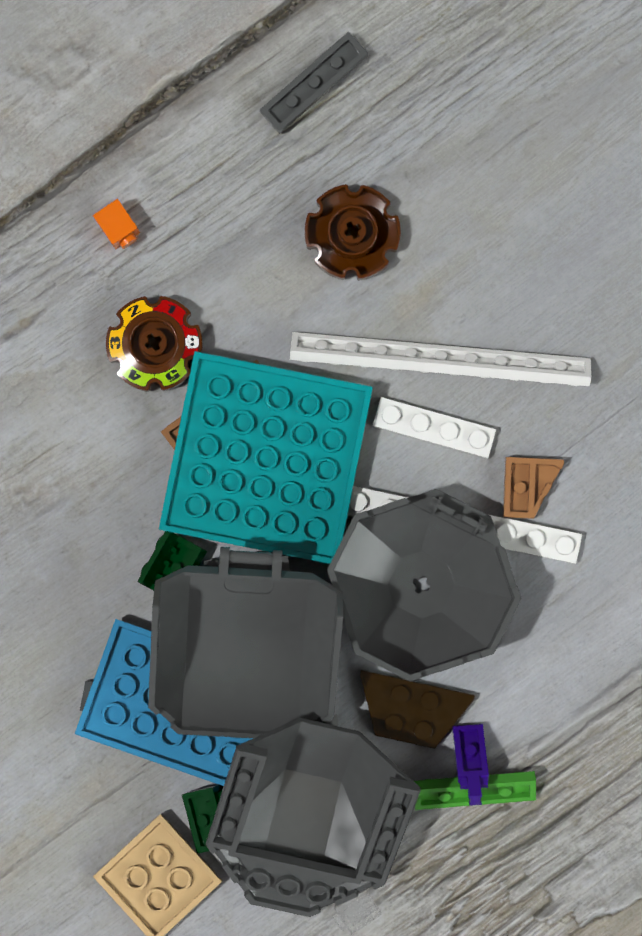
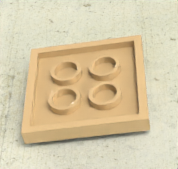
M162 813L93 876L146 936H164L223 881Z

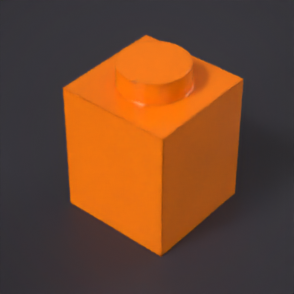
M118 199L93 215L115 250L120 246L122 249H125L137 240L136 235L140 233L139 229Z

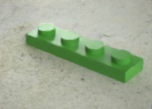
M535 771L489 774L488 788H481L482 805L536 800ZM457 777L414 781L421 788L415 804V810L469 806L468 789H460Z

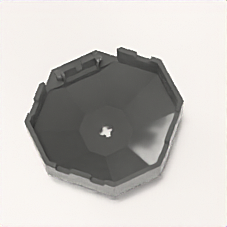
M438 489L355 514L327 569L331 585L343 592V621L354 653L410 682L494 654L522 599L511 571L512 568L506 550L500 544L491 516ZM424 576L427 578L426 584L430 587L428 591L422 590L419 594L415 592L416 586L412 583L414 579L420 580Z

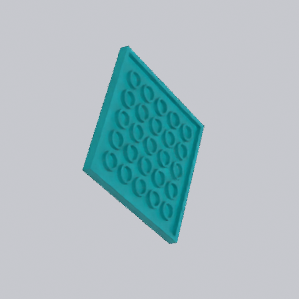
M194 351L159 530L268 552L282 550L283 555L330 564L344 535L373 387Z

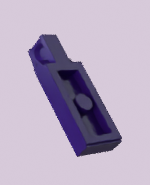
M483 724L453 726L458 783H460V789H468L469 806L482 805L481 788H488L489 781Z

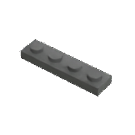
M348 31L260 109V113L279 134L282 133L367 58L368 52Z

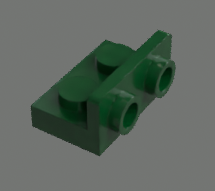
M217 784L182 794L197 854L209 851L206 840L224 787Z

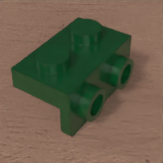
M165 531L158 539L149 561L142 567L138 583L154 591L156 580L188 565L199 566L207 551L173 532Z

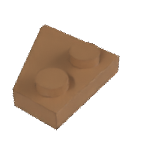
M505 457L503 518L534 519L555 478L562 469L564 460Z

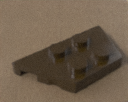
M363 670L360 672L375 736L433 749L437 747L475 697V695L413 681L410 682Z

